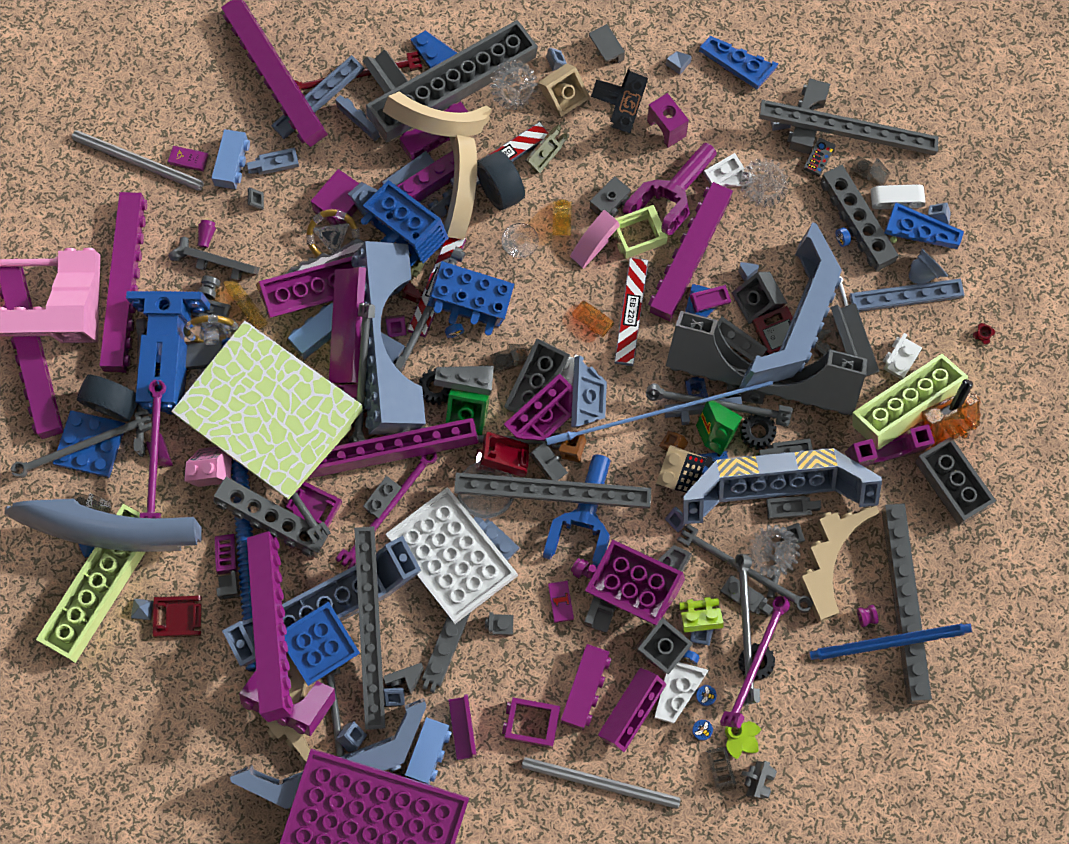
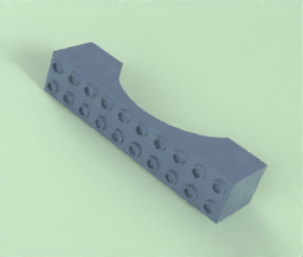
M365 241L352 256L351 263L354 268H366L364 303L375 306V318H370L365 385L366 398L364 400V408L367 410L366 427L369 434L392 435L417 430L426 424L422 387L409 380L395 367L385 350L380 325L383 307L387 299L398 294L411 280L408 244Z

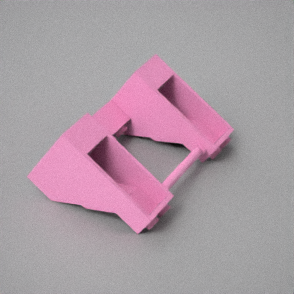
M65 248L64 251H58V257L55 259H0V267L56 266L58 268L46 309L44 307H33V310H26L24 307H14V310H7V308L0 307V337L51 336L60 343L98 342L100 254L95 249L83 248V251H76L74 248Z

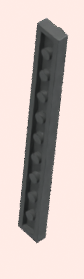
M761 100L758 119L930 155H936L938 152L939 136L767 100Z
M456 473L454 493L650 509L652 488Z
M375 527L354 528L365 730L383 729L386 727Z

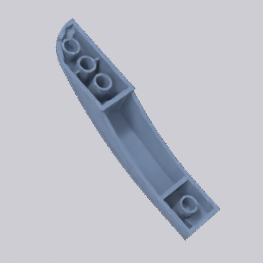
M75 499L21 501L13 503L12 508L11 506H6L4 511L7 517L42 533L70 542L104 549L135 552L181 551V546L197 545V542H201L202 527L194 517L157 519L127 517L80 505Z

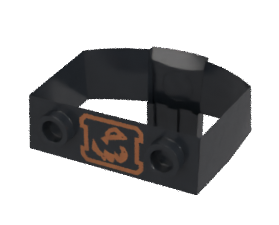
M628 68L622 86L596 79L591 97L615 105L610 121L613 122V125H610V127L631 133L648 81L647 73Z

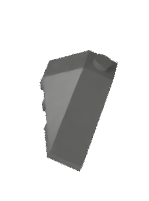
M536 339L504 407L514 413L518 412L557 375L563 372L570 354L540 339Z

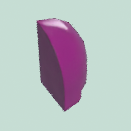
M159 433L157 465L170 467L173 466L165 439ZM147 441L146 446L150 456L151 442Z

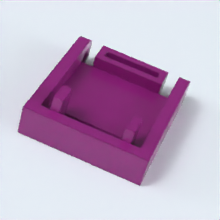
M304 482L301 486L306 488L305 491L298 488L296 492L317 524L322 522L320 518L326 507H332L324 522L329 527L342 504V500ZM290 499L286 508L304 519L292 499Z

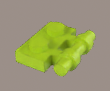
M706 597L704 600L693 601V599H688L686 602H679L680 610H688V612H681L684 633L724 628L721 609H712V607L719 606V599ZM705 608V610L695 611L694 609Z

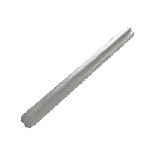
M75 130L72 134V138L76 142L195 190L201 191L204 185L202 180Z
M524 757L522 762L523 769L676 809L680 805V798L527 757Z

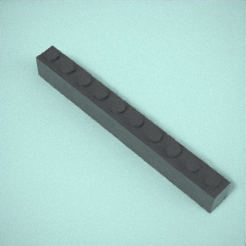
M905 503L885 505L881 512L898 634L921 631L922 624ZM924 642L900 646L907 704L928 703L932 700Z

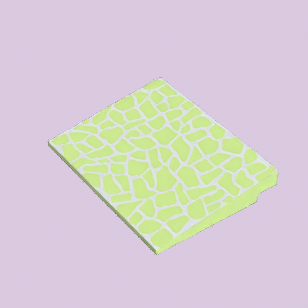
M244 321L171 412L289 500L352 428L351 424L362 413L363 408L361 403Z

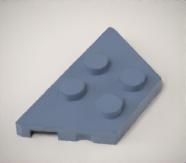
M580 355L574 357L572 428L604 419L606 413L607 382L602 376L597 374L592 366L588 367L583 362L584 358Z

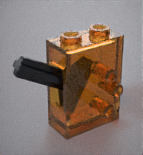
M964 379L956 395L922 411V426L929 424L934 439V444L931 445L932 448L949 437L953 440L959 436L965 439L969 435L968 431L976 430L980 426L981 401L976 394L970 391L973 385L972 381Z

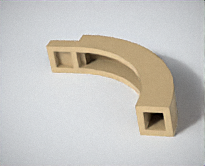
M397 92L388 96L383 112L415 129L441 136L456 137V135L472 136L481 133L484 125L490 120L489 115L492 109L486 105L471 112H445L424 106L401 92Z
M456 135V137H449L454 153V184L444 228L448 237L464 240L475 198L477 150L474 138Z

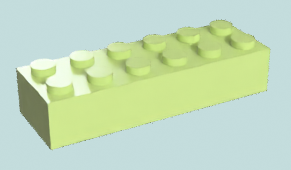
M940 354L853 412L852 426L867 440L873 439L875 448L879 450L951 402L962 381L968 379V376L947 357Z

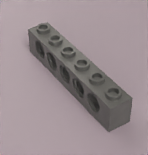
M843 164L823 173L820 182L821 187L825 192H828L831 204L839 210L841 220L847 223L850 235L852 237L855 236L860 251L866 254L869 266L874 267L877 272L895 263L899 256L886 234H884L882 227ZM835 187H841L843 190L839 191ZM844 202H850L852 205L848 206ZM854 217H859L861 221L855 220ZM863 232H868L871 236H866ZM872 247H877L880 251H875Z
M225 477L214 495L213 502H215L217 507L222 510H230L235 517L250 521V525L257 529L262 528L269 531L274 538L279 537L291 548H299L307 557L313 556L316 558L328 538L324 530H322L321 533L324 538L320 540L317 534L314 535L317 539L315 544H313L311 539L306 542L302 541L299 536L302 534L307 535L306 531L311 529L306 520L228 477ZM232 497H239L241 502L233 503L230 499ZM255 506L258 511L251 513L248 511V507ZM273 516L275 521L272 523L267 522L265 517ZM284 525H289L292 527L293 530L291 532H285L282 529V527Z

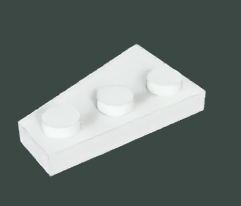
M678 662L669 675L666 674L664 682L667 685L660 695L654 719L674 724L709 670Z

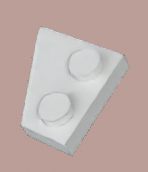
M735 153L703 172L710 185L713 182L724 187L750 186L753 184L752 179Z

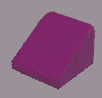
M404 315L386 317L387 334L389 337L407 335Z

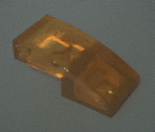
M584 300L572 312L573 318L587 325L589 330L601 337H604L615 324L609 317Z

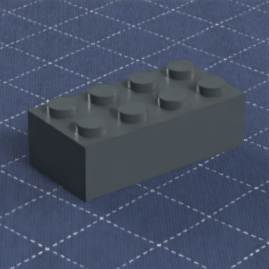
M952 437L919 455L916 459L915 464L958 526L989 509L996 502V499Z

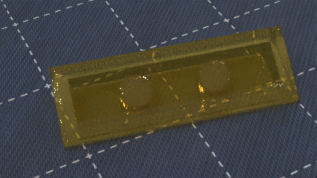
M225 281L224 286L252 326L260 330L268 325V321L242 286L235 281Z

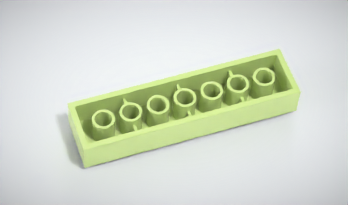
M125 504L121 506L116 514L140 518L139 512ZM95 547L36 640L76 663L145 552Z

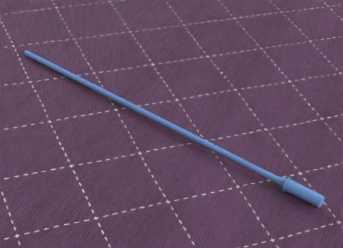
M773 381L578 432L568 431L563 434L547 437V445L571 440L578 435L773 385Z

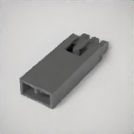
M221 340L188 344L186 369L207 368L222 349Z

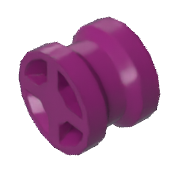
M873 604L868 605L864 609L862 607L857 608V616L861 627H866L870 623H879L878 614Z

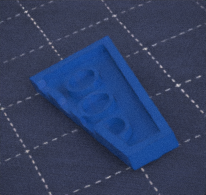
M712 36L699 49V52L756 90L775 71L779 64L774 61L772 63L765 61L764 57L759 55L757 57L747 53V50L742 48H733L732 44Z
M895 203L884 234L958 249L964 231L899 203Z

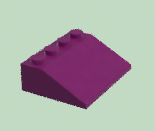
M612 540L585 592L656 626L676 598L685 581L683 572Z

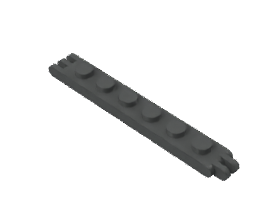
M471 612L456 624L447 616L422 677V680L425 681L422 689L427 690L429 683L432 684L430 689L432 693L435 692L437 686L441 687Z

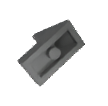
M418 663L383 677L387 687L391 686L392 688L402 685V681L406 680L412 695L424 668L422 663Z

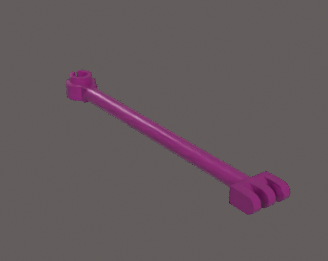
M155 379L149 385V389L153 393L147 513H140V518L151 519L161 518V513H155L161 398L166 391V385L161 380L157 381ZM160 385L162 389L157 392L156 387Z
M436 452L421 455L420 463L401 485L402 488L379 518L376 517L369 527L374 526L376 531L425 467L437 461ZM427 455H433L432 460H427L426 457ZM355 545L349 552L343 548L335 559L337 562H340L345 557L341 563L344 567L351 561L347 569L356 565Z
M778 596L773 600L774 612L732 711H724L721 717V726L740 728L745 717L740 713L780 616L787 613L790 609V602L785 596L783 598Z

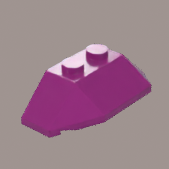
M561 374L557 375L506 421L504 426L517 439L546 441L547 437H550L572 417L573 386Z

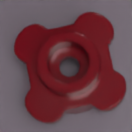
M980 323L978 330L973 333V338L979 339L983 344L987 345L990 343V338L995 335V330L989 325Z

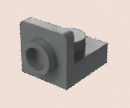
M489 612V618H485V629L489 630V635L513 636L514 615Z

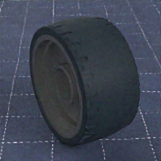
M504 152L492 153L477 162V177L481 187L490 202L498 210L507 209L525 198V189L521 177L513 162Z
M88 374L84 379L77 396V401L86 407L127 422L131 419L138 404L135 402L136 393L111 380Z

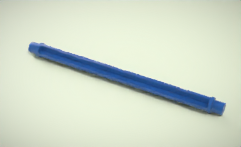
M960 623L838 646L817 648V650L810 651L811 660H823L941 638L963 636L966 633H971L972 627L971 623Z

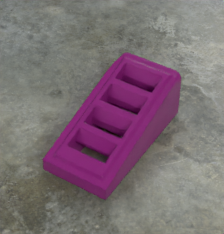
M235 534L215 536V563L218 575L228 574L231 571L238 572ZM230 540V543L220 544V541ZM231 547V550L220 551V548ZM231 554L229 558H221L222 555ZM231 561L230 565H222V562Z

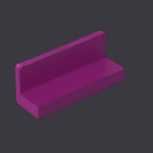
M468 694L461 698L448 699L457 760L476 758L477 752Z

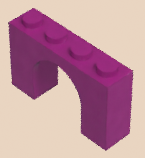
M928 424L908 430L905 434L898 436L879 450L875 448L873 439L854 443L845 451V455L865 467L924 452L934 444V439Z
M255 671L240 691L239 696L241 705L245 709H252L259 713L257 672ZM316 681L307 696L299 703L293 704L291 716L275 721L282 726L293 728L299 734L311 736L336 700L334 688Z

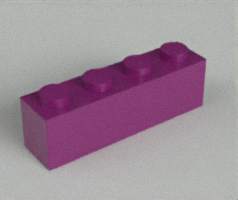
M461 101L457 104H452L445 110V112L453 113L468 112ZM413 129L403 133L399 140L401 147L412 161L425 151L428 153L447 142L450 138L449 136H441Z
M453 150L400 183L397 187L420 202L450 183V179L454 177Z
M586 644L561 718V723L583 731L585 726L589 727L593 716L589 714L591 707H596L599 698L596 695L597 689H602L605 677L602 676L604 669L608 670L612 658L608 657L609 651Z
M640 667L601 728L598 736L608 745L625 752L667 684L657 674Z

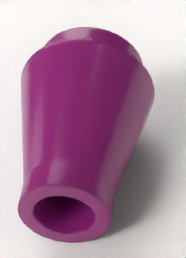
M201 220L198 224L197 246L202 248L209 247L216 230L215 222Z

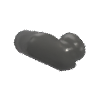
M180 237L179 247L175 248L168 255L171 261H179L187 256L183 252L185 246L189 247V238Z

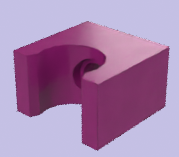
M668 93L649 104L647 122L650 126L655 123L659 126L664 135V144L667 148L687 136L689 119Z

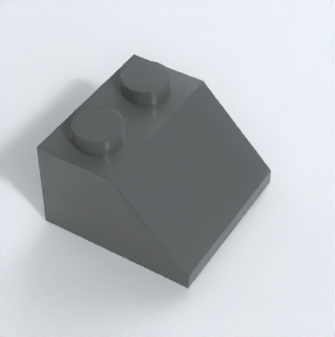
M757 272L731 292L748 324H751L754 319L780 309L787 304L771 272Z
M661 618L656 626L652 624L633 649L648 662L669 675L693 643L664 618Z

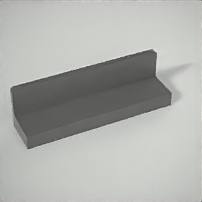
M383 50L376 58L367 56L363 60V63L385 94L408 81L386 50Z
M853 303L840 308L837 304L830 307L846 354L867 359L865 377L878 373L879 368L857 305Z

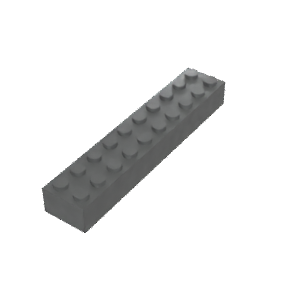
M516 20L366 104V116L387 143L413 128L383 112L389 95L401 92L424 106L443 111L452 104L461 101L536 58L538 46L520 22Z

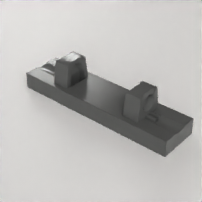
M185 246L183 254L198 258L196 268L206 270L208 261L233 268L232 279L241 280L243 272L258 274L260 267L191 247Z

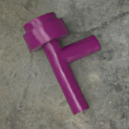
M580 558L576 560L571 568L573 576L581 579L584 575L591 580L596 571L595 565H590L585 559L581 560Z

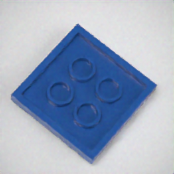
M70 410L57 451L126 423ZM124 433L53 461V464L109 478Z
M329 602L286 628L285 641L288 646V654L308 686L360 654Z

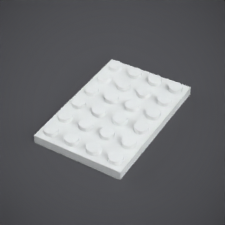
M448 487L386 533L390 541L403 535L421 569L417 576L454 624L518 576L517 572Z

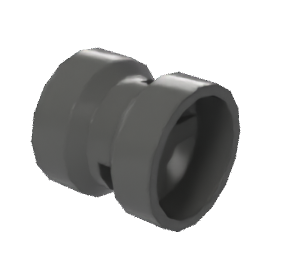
M205 275L202 277V286L198 289V292H202L208 300H215L217 295L216 289L219 288L221 282L215 277Z

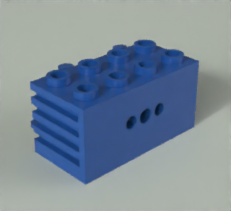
M389 180L363 205L367 214L361 219V223L366 225L371 221L374 227L386 236L380 242L408 244L409 253L412 255L410 257V267L417 260L424 264L449 238L442 220Z
M442 261L437 269L427 306L433 307L435 313H440L441 310L449 312V323L451 325L456 323L458 315L469 318L473 325L477 324V322L485 323V334L489 336L492 334L494 326L499 328L505 320L514 283Z

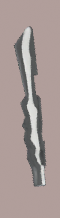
M356 238L330 255L321 253L317 258L301 261L298 266L291 267L285 274L333 262L344 257H351L365 241Z

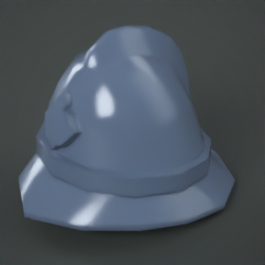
M923 248L917 256L918 258L912 262L909 272V279L916 284H924L939 277H948L941 266Z

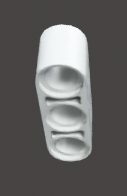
M923 185L876 186L870 189L873 209H892L895 203L908 208H921L926 205Z

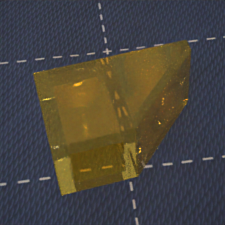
M565 199L553 201L552 235L571 236L572 201Z

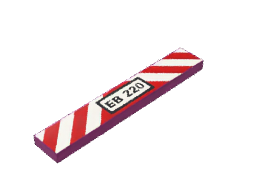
M449 237L444 242L408 327V332L413 333L427 306L439 265L442 261L449 262L456 246L463 249L466 238L462 240ZM434 308L420 334L421 337L426 338L436 314Z

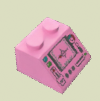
M218 447L198 449L186 462L185 482L202 487L221 484L225 477L231 479L232 457Z

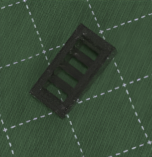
M726 746L707 750L706 753L716 793L735 790L736 781ZM724 755V758L722 759H712V757ZM726 763V766L715 768V765ZM728 771V774L717 777L718 773Z

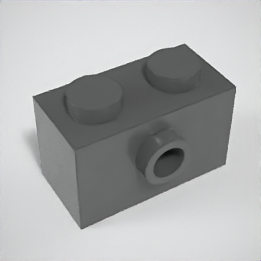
M614 176L590 200V209L598 216L603 210H606L611 216L615 217L619 212L618 209L622 205L624 206L631 197V189Z

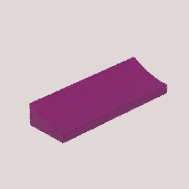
M352 256L259 281L256 287L269 319L332 302L334 297L335 269L354 268L351 263Z
M364 267L335 269L329 381L331 383H358L362 317L358 316V307L360 303H364L366 268Z

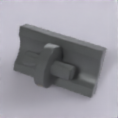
M756 761L755 766L750 765L748 772L742 771L741 776L746 778L744 785L748 786L747 797L769 798L771 788L764 786L765 779L774 780L777 770L770 766V762Z

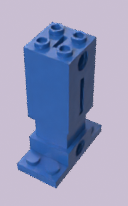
M127 291L126 299L138 312L144 313L148 318L147 335H141L135 402L144 410L147 409L149 414H152L153 393L150 391L149 385L155 379L157 381L161 380L166 385V391L161 398L160 412L174 415L171 411L185 395L187 344L184 342L183 328L186 323L191 324V310L195 313H204V311L210 310L211 304L202 292ZM160 385L156 387L157 392L162 389Z

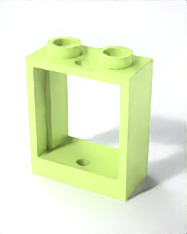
M654 205L615 218L620 226L612 236L617 238L618 250L620 254H624L625 259L667 244L668 236L661 231L662 222ZM648 219L656 238L628 248L620 229Z

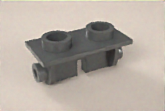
M451 188L442 194L444 198L439 202L435 199L427 205L429 207L428 210L439 218L448 213L445 206L450 207Z
M727 384L726 393L741 388L738 385L731 386ZM750 390L725 398L741 397L744 402L763 405L765 394L761 391Z
M386 476L363 507L366 508L369 514L379 518L402 487Z

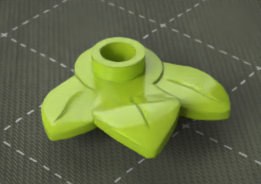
M751 721L742 723L741 727L737 728L739 731L737 735L731 732V729L735 727H725V734L728 738L726 747L733 758L738 759L742 751L746 753H757L759 751L755 736L761 731V728L756 723Z

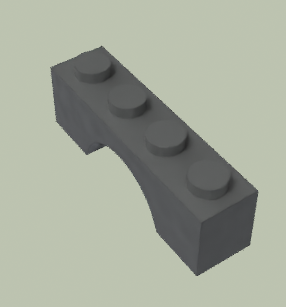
M809 79L808 85L804 84L801 95H804V99L799 100L797 107L810 110L824 108L831 84ZM794 126V132L790 131L787 142H790L789 149L810 155L817 131Z

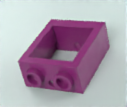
M512 697V702H508L506 714H509L508 722H504L502 734H505V740L553 749L560 706ZM517 705L551 711L546 740L512 733Z

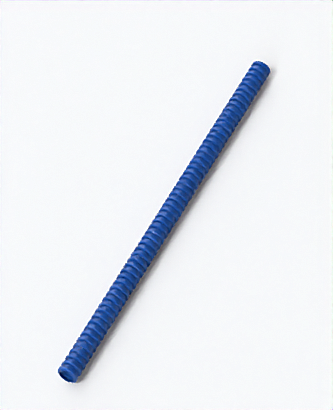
M226 338L221 341L223 345L222 348L230 338ZM232 458V480L250 489L247 486L249 484V480H247L249 478L247 474L248 469ZM234 497L233 503L241 502L239 497ZM234 517L235 521H237L235 522L237 527L235 529V532H237L236 538H238L236 544H238L237 550H239L237 552V556H239L237 560L240 562L238 564L240 568L238 573L241 574L239 576L241 580L239 582L241 586L240 591L242 592L240 597L243 604L241 606L243 610L241 614L244 616L242 621L253 618L247 538L253 536L251 532L253 527H251L250 521ZM256 662L248 664L245 667L246 670L255 672Z

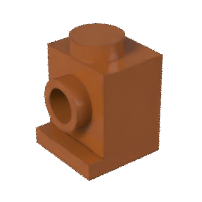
M584 434L561 443L559 452L562 459L581 462V456L586 444Z

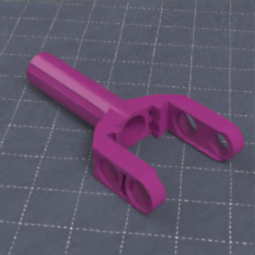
M703 143L670 181L652 180L643 182L625 203L623 213L627 215L643 209L653 196H656L657 199L664 197L676 203L665 216L661 227L663 233L672 235L690 215L685 190L717 155L714 147L708 143Z

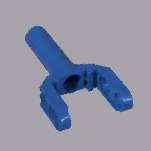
M593 455L585 483L604 484L611 460L603 455ZM579 503L577 509L553 519L544 548L543 558L551 560L556 552L563 525L570 529L571 524L593 530V535L597 536L599 534L592 559L593 565L597 569L607 551L610 540L608 531L596 514L598 505Z

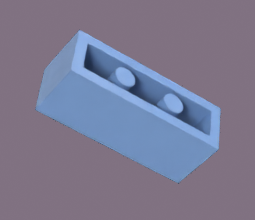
M224 129L212 174V181L215 186L236 189L237 184H240L242 179L241 168L246 163L245 152L250 147V140H248L245 132Z
M333 303L323 306L316 316L308 318L302 327L296 328L290 333L288 337L290 344L304 360L331 339Z
M426 717L405 773L406 778L430 785L431 781H435L438 770H435L438 762H442L445 751L442 750L445 743H449L452 732L449 731V725Z

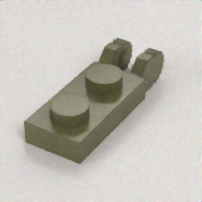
M559 124L552 128L549 134L545 136L525 160L536 173H541L569 137L567 133H564L557 140L555 139L562 129Z

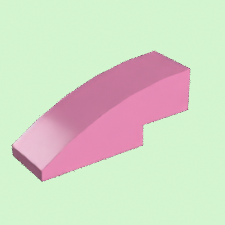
M603 210L581 237L570 257L584 269L609 242L608 238L619 228V222L606 210Z

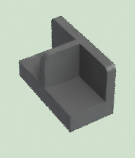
M608 24L589 33V37L597 48L596 54L598 56L601 55L605 62L616 59L618 63L624 61L625 51Z
M543 442L529 453L548 480L558 481L568 473L558 460L559 456L554 455L546 442Z
M594 596L584 625L607 633L616 606Z

